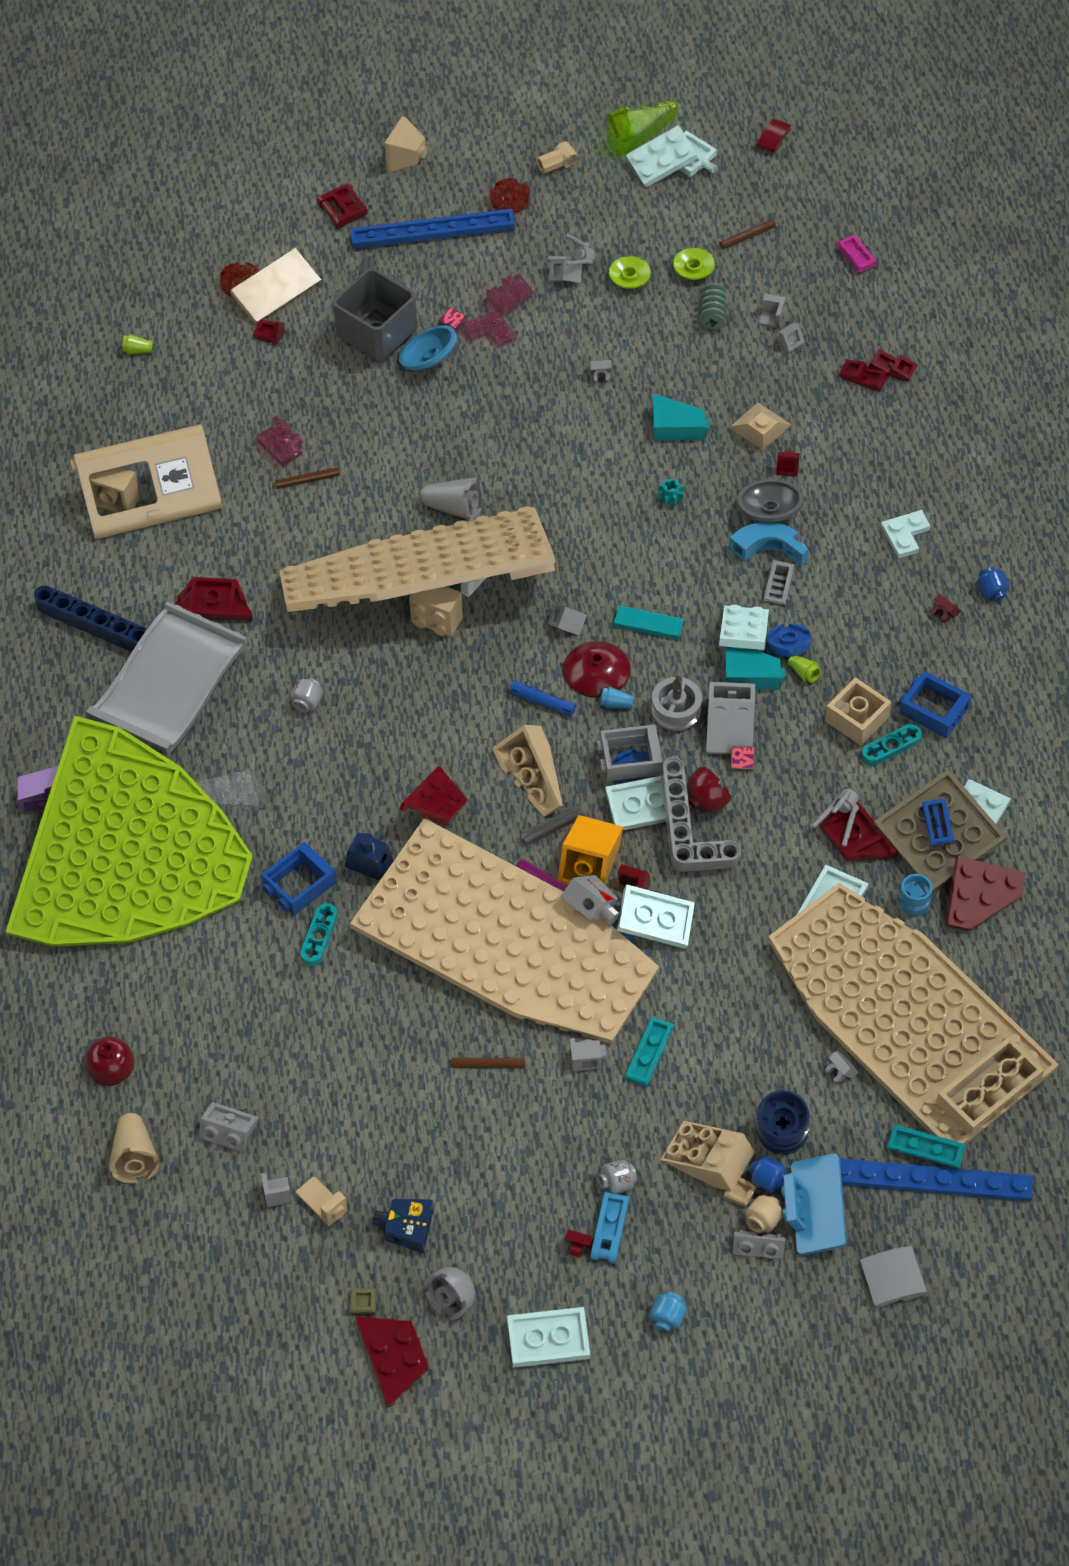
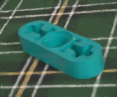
M908 724L867 744L862 751L863 762L869 766H876L918 745L922 736L921 729L917 725ZM907 733H910L911 735L915 734V738H913L912 736L907 737ZM895 742L898 747L896 749H889L885 744ZM869 752H871L872 754L877 753V756H876V757H874L873 755L868 756V754H869Z
M321 904L316 909L301 949L302 962L307 966L320 964L324 957L338 919L337 909L332 904ZM330 912L331 916H327L325 925L323 924V915ZM317 931H323L326 933V936L323 939H315L313 934ZM313 945L316 946V955H313L312 958H308V954H311L313 950Z

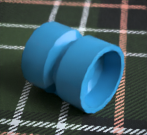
M911 874L904 878L901 885L899 906L905 914L920 916L927 912L932 895L931 881L921 874Z

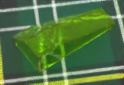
M676 100L658 102L654 106L649 107L643 104L639 108L634 109L628 106L608 113L607 143L618 157L634 151L678 116V102Z

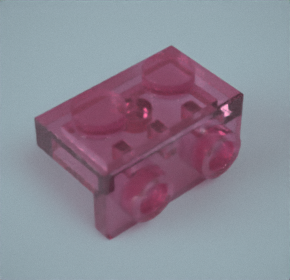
M518 273L514 277L509 275L501 281L503 284L501 287L497 288V286L491 288L486 292L488 297L483 301L485 304L490 301L499 315L503 317L533 295L534 292L521 274Z
M274 416L272 418L273 426L258 434L256 439L283 467L303 454V440L298 433H294L290 429L286 421H281L277 416Z

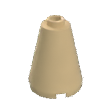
M127 1113L121 1116L117 1122L109 1160V1170L116 1180L124 1183H136V1178L145 1176L146 1180H148L157 1173L159 1158L141 1116Z

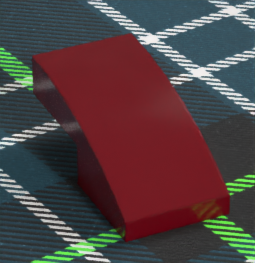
M772 119L763 131L756 147L775 153L781 147L783 138L789 133L791 124Z
M879 349L868 368L887 371L890 377L909 381L918 364L902 355L895 358Z
M847 359L839 372V377L863 387L881 391L888 379V373L884 370L870 369L867 367L866 362Z

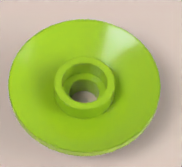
M688 248L675 256L673 266L679 276L688 280H700L708 277L713 272L715 261L713 256L703 249Z
M633 256L617 259L609 269V276L612 282L619 287L627 289L641 287L649 280L651 274L649 265L643 259Z

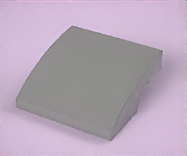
M912 1246L884 1251L860 1260L877 1308L901 1299L903 1302L909 1301L928 1293Z

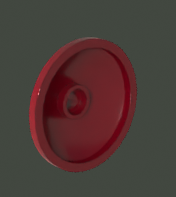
M591 641L583 643L570 651L564 661L563 674L567 684L577 693L587 697L600 698L602 688L612 687L621 690L627 684L631 674V665L627 655L619 647L608 642Z

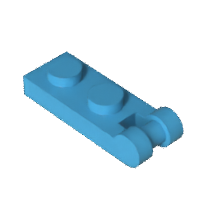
M604 1192L591 1252L592 1260L598 1261L600 1258L608 1260V1263L616 1264L629 1204V1196ZM602 1243L611 1244L610 1250L601 1248Z

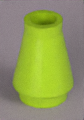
M131 334L129 336L123 335L122 352H126L127 355L152 353L153 341Z
M798 655L791 656L788 660V665L804 682L813 683L819 678L821 668L818 663Z

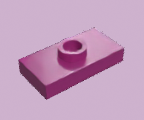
M855 234L837 242V248L858 273L876 266L877 260Z

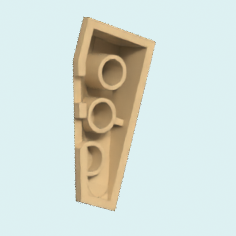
M523 725L492 748L501 769L505 773L511 772L516 778L514 781L515 785L518 788L521 786L525 788L528 792V800L543 817L549 816L563 806L550 745L541 726Z

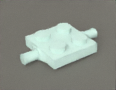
M685 131L684 134L697 153L698 159L679 170L689 177L702 168L714 173L717 170V166L709 161L717 156V149L690 132Z

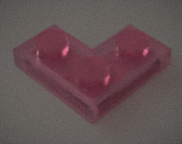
M497 309L460 324L461 331L470 343L487 335L491 337L498 348L517 341L516 334Z

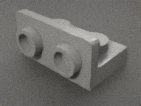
M212 1102L200 1119L199 1138L244 1152L247 1146V1138L257 1126L258 1117Z

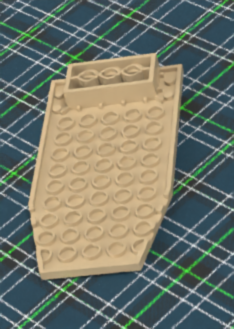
M522 507L515 512L503 511L496 516H480L473 521H457L454 525L450 526L438 525L432 530H416L409 535L402 536L397 534L391 536L390 539H374L367 544L296 566H288L284 570H280L287 611L291 612L316 609L318 604L333 607L337 606L340 601L358 604L360 599L370 598V602L381 601L509 573L511 580L555 571V558L535 507Z
M427 819L422 820L350 922L351 929L515 1018L522 1020L527 1018L534 1020L535 1023L540 1025H552L559 1027V1030L565 1032L570 1030L580 1033L583 1037L611 1044L659 970V966L603 917L594 920L588 919L561 897L563 891Z
M840 883L773 932L768 938L770 945L814 1018L931 1135L964 1144L968 1143L1059 1067V1064L923 933L905 926V922L897 917L896 919L884 913L882 908L877 905L875 907L865 901V898Z

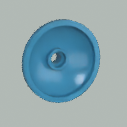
M440 325L419 333L401 350L399 355L400 364L403 368L413 371L429 369L440 364L455 346L457 340L455 330L450 326Z

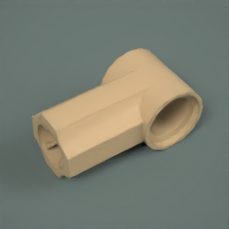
M566 141L558 144L554 151L536 158L538 168L544 174L562 166L565 168H569L568 166L570 165L575 166L579 162V155L570 143Z

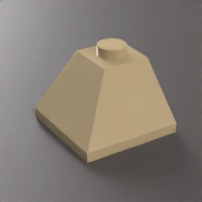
M403 116L385 142L386 167L389 172L417 165L420 159H424L427 154L425 137Z
M757 402L731 425L730 429L761 450H764L790 426V423Z

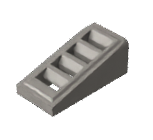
M773 560L763 602L785 606L795 564ZM775 572L787 574V577L775 575ZM773 579L785 581L786 584L773 582ZM771 587L783 588L784 591L771 589ZM770 593L781 595L782 599L769 597Z

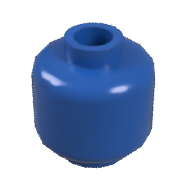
M990 567L978 574L979 578L976 584L984 599H993L996 602L1006 596L1005 592H1007L1010 585L1002 570Z
M767 1156L760 1159V1161L755 1160L749 1171V1174L752 1175V1184L770 1194L775 1193L777 1190L781 1191V1186L784 1185V1175L788 1174L784 1164Z

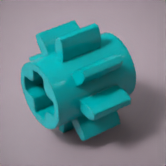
M666 479L663 484L658 485V499H663L664 505H676L678 500H683L684 485H679L677 479Z

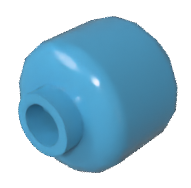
M666 1291L664 1294L656 1296L649 1315L650 1319L655 1323L654 1327L656 1329L669 1332L670 1329L680 1328L687 1310V1306L683 1302L684 1299L680 1295Z

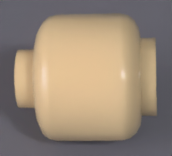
M758 1196L746 1210L747 1225L756 1233L771 1232L783 1218L781 1204L772 1196Z

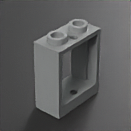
M656 725L601 731V740H597L598 754L603 755V759H600L601 773H606L607 782L660 776L662 774L663 762ZM647 743L650 761L619 765L611 764L610 747Z

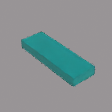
M621 605L618 607L614 620V627L674 640H679L684 625L683 618Z
M651 1016L625 1074V1080L648 1087L674 1029V1024Z
M895 1124L887 1145L889 1150L959 1170L967 1147L966 1144Z

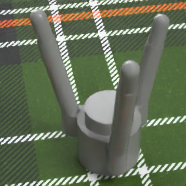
M567 234L566 237L580 245V247L574 250L573 256L547 257L549 261L558 259L572 260L566 262L567 266L591 265L594 261L595 253L592 248H589V243L582 242L574 236Z
M843 789L839 797H836L833 803L812 824V827L816 828L831 811L832 813H836L838 810L842 813L850 811L842 842L843 847L847 845L855 814L859 809V806L856 805L859 800L856 792L851 789Z

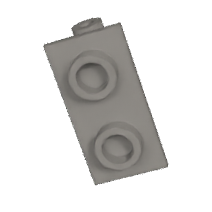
M740 1230V1232L734 1233L732 1254L783 1259L785 1237H780V1234L763 1233L762 1237L757 1236L756 1232Z

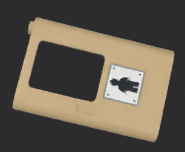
M202 424L74 454V459L70 460L73 473L78 472L95 540L222 509L221 498ZM147 461L157 495V502L105 516L98 515L89 475Z

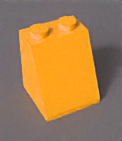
M578 815L563 843L558 881L569 885L573 878L596 875L606 885L621 845L623 826Z

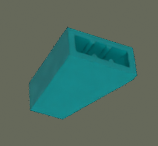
M657 394L653 395L654 440L705 439V432L710 431V421L705 419V410Z
M725 646V683L755 684V690H780V682H785V668L780 667L779 658L754 649Z

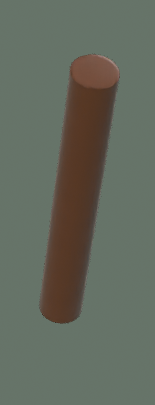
M772 219L720 241L719 245L722 249H725L776 227V223Z
M335 467L275 480L276 489L339 476V468Z
M452 1058L451 1067L525 1068V1058Z

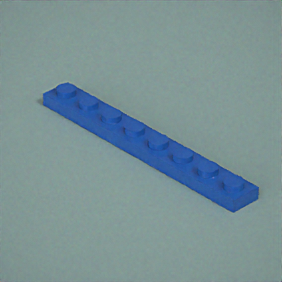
M512 209L351 228L350 233L353 249L512 230L515 229Z
M840 1158L842 1185L1032 1201L1033 1175L959 1170Z

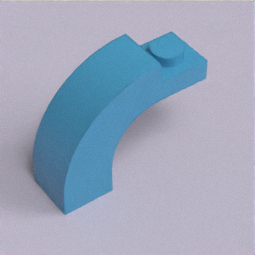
M754 523L741 528L730 536L729 550L744 562L755 553L769 549L784 553L801 567L807 563L808 549L803 543L797 541L798 532L783 524Z

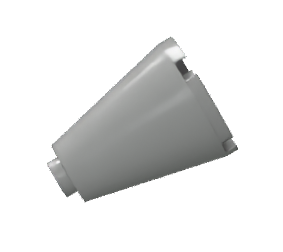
M473 477L428 484L421 490L420 500L426 507L467 521H473L479 516L481 508L477 509L479 501H483V488L481 481Z

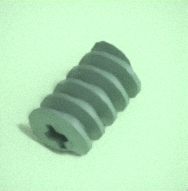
M709 283L703 286L700 291L699 323L706 329L719 330L725 325L726 289L721 284Z

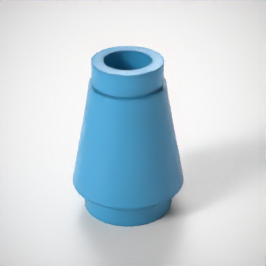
M612 687L602 688L600 706H605V709H632L634 696Z

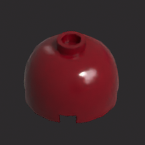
M705 766L699 767L687 781L688 802L694 809L700 808L705 812H716L726 806L732 799L725 786L721 788L718 783L720 779Z
M103 1037L96 1040L89 1047L86 1053L85 1067L89 1076L97 1084L114 1086L131 1076L135 1059L129 1045L122 1039Z

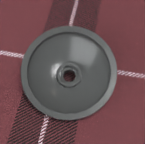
M780 479L755 481L745 486L738 495L740 511L750 519L764 523L781 522L793 517L801 510L804 502L803 493L796 485Z

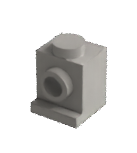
M575 1038L570 1039L573 1071L602 1068V1060L606 1059L605 1045H600V1040L586 1039L581 1042H575Z

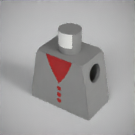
M596 875L573 878L561 895L565 901L590 920L603 917L609 924H613L620 916V913L613 908L618 898Z

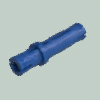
M513 680L510 685L509 694L526 699L530 704L534 702L569 717H572L576 710L574 709L577 707L576 703L538 690L537 686L533 685L530 687L516 680Z

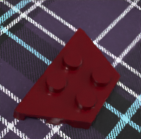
M192 577L187 587L177 596L178 600L174 604L194 614H199L205 619L253 621L252 611L247 605L246 598L241 592L237 579Z
M438 766L402 802L399 809L404 812L408 808L419 811V817L427 820L430 819L446 826L463 809L468 799L444 770Z
M858 801L856 805L859 806V809L855 814L850 836L845 847L842 846L850 811L848 813H842L839 810L836 813L831 811L820 823L821 831L847 862L898 856V850L876 827L874 820Z
M355 1317L387 1407H392L395 1401L429 1370L412 1321Z

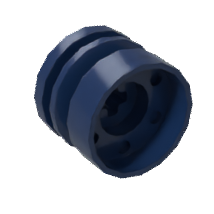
M779 1090L771 1092L762 1099L757 1111V1135L760 1143L767 1150L775 1154L787 1155L797 1152L804 1146L808 1139L810 1112L807 1103L800 1095L792 1091ZM780 1125H785L786 1129H781Z

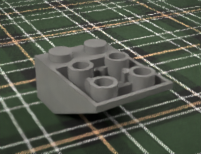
M710 682L706 754L731 755L732 745L753 746L755 684Z

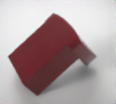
M260 319L253 332V338L272 343V345L276 346L284 334L285 325L280 321L271 322Z
M621 864L618 870L620 884L645 890L649 889L651 880L648 871Z

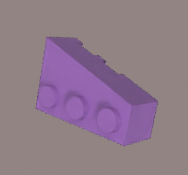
M58 766L18 777V803L21 812L45 810Z

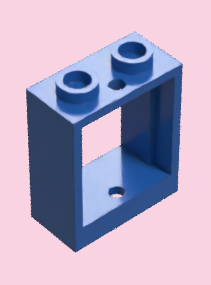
M923 671L919 678H914L909 692L902 694L898 703L900 705L899 714L948 738L970 708L972 695ZM923 687L955 703L944 718L913 703Z
M305 842L262 874V888L264 892L270 897L273 895L277 899L279 906L284 911H290L294 916L337 883L336 871ZM304 863L320 879L292 900L276 883Z

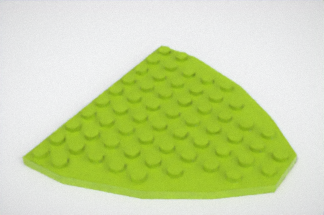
M74 715L9 919L6 935L51 947L130 943L188 926L240 902L253 855L224 812L181 766L120 727Z

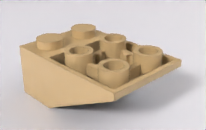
M683 1121L660 1160L715 1188L732 1191L755 1151L743 1133Z

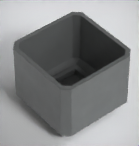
M375 268L366 269L333 299L336 336L375 360H384L418 328L415 292Z

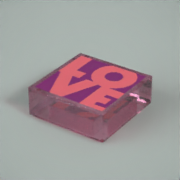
M449 308L439 319V325L450 326L457 333L468 318L466 314Z

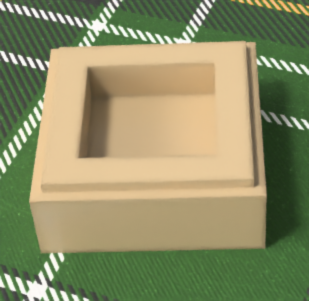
M740 1177L733 1190H726L723 1198L746 1209L758 1187Z

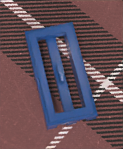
M946 798L922 802L930 847L932 848L939 844L944 846L945 843H949V845L954 844ZM937 805L942 806L948 837H943ZM932 806L938 834L937 839H934L928 807Z

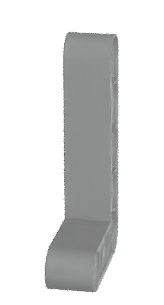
M677 757L666 759L663 764L661 779L672 867L680 872L734 867L737 865L741 854V848L737 842L726 840L693 843L684 764ZM675 769L678 773L671 774L667 770ZM677 790L680 792V795H673L670 791ZM678 811L682 813L683 816L676 817L672 813ZM682 833L685 835V838L679 839L674 834ZM724 852H731L734 854V857H727L724 855ZM707 853L711 858L704 859L700 854ZM685 855L688 859L683 861L678 859L677 856Z

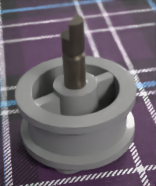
M679 675L659 682L652 692L651 712L656 723L671 731H682L694 726L699 721L702 711L701 690L693 681Z

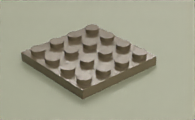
M949 769L874 821L876 827L898 850V854L915 874L926 876L931 881L932 893L952 880L955 858L960 856L979 861L1007 841V836ZM946 798L954 844L949 845V843H945L944 846L939 844L931 848L922 802ZM937 805L943 837H948L942 806ZM932 806L928 807L934 839H937L938 834Z

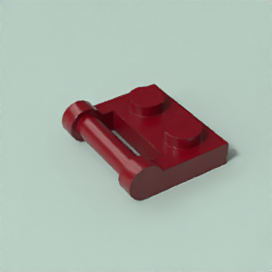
M348 183L320 195L316 200L320 208L323 207L333 220V225L336 229H340L347 223L368 214L366 206ZM334 201L343 214L339 216L329 202Z

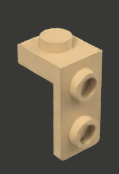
M312 1177L296 1191L297 1196L328 1226L340 1219L348 1211L346 1197L340 1191L333 1195L316 1177Z

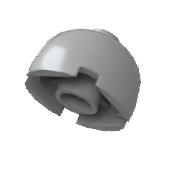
M441 1268L429 1275L425 1280L424 1286L428 1283V1291L425 1294L430 1305L440 1314L441 1308L451 1316L449 1320L459 1319L473 1305L475 1300L473 1281L468 1274L459 1268ZM454 1302L457 1303V1306L455 1307H448Z

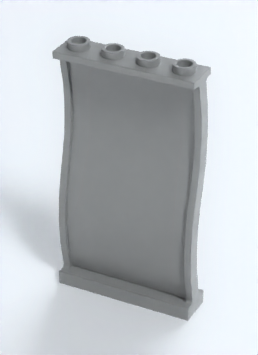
M166 602L164 610L141 637L111 686L94 706L90 705L86 711V719L120 727L170 759L171 752L189 731L227 669L240 653H244L246 637L239 632L223 627L219 623L207 620L199 614L187 611L179 605Z

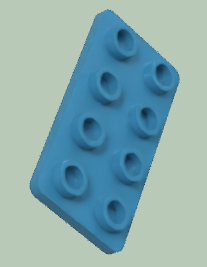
M833 1153L793 1162L791 1174L784 1175V1185L781 1186V1191L786 1203V1208H783L784 1220L796 1231L797 1252L800 1255H807L844 1247L847 1241L840 1157Z

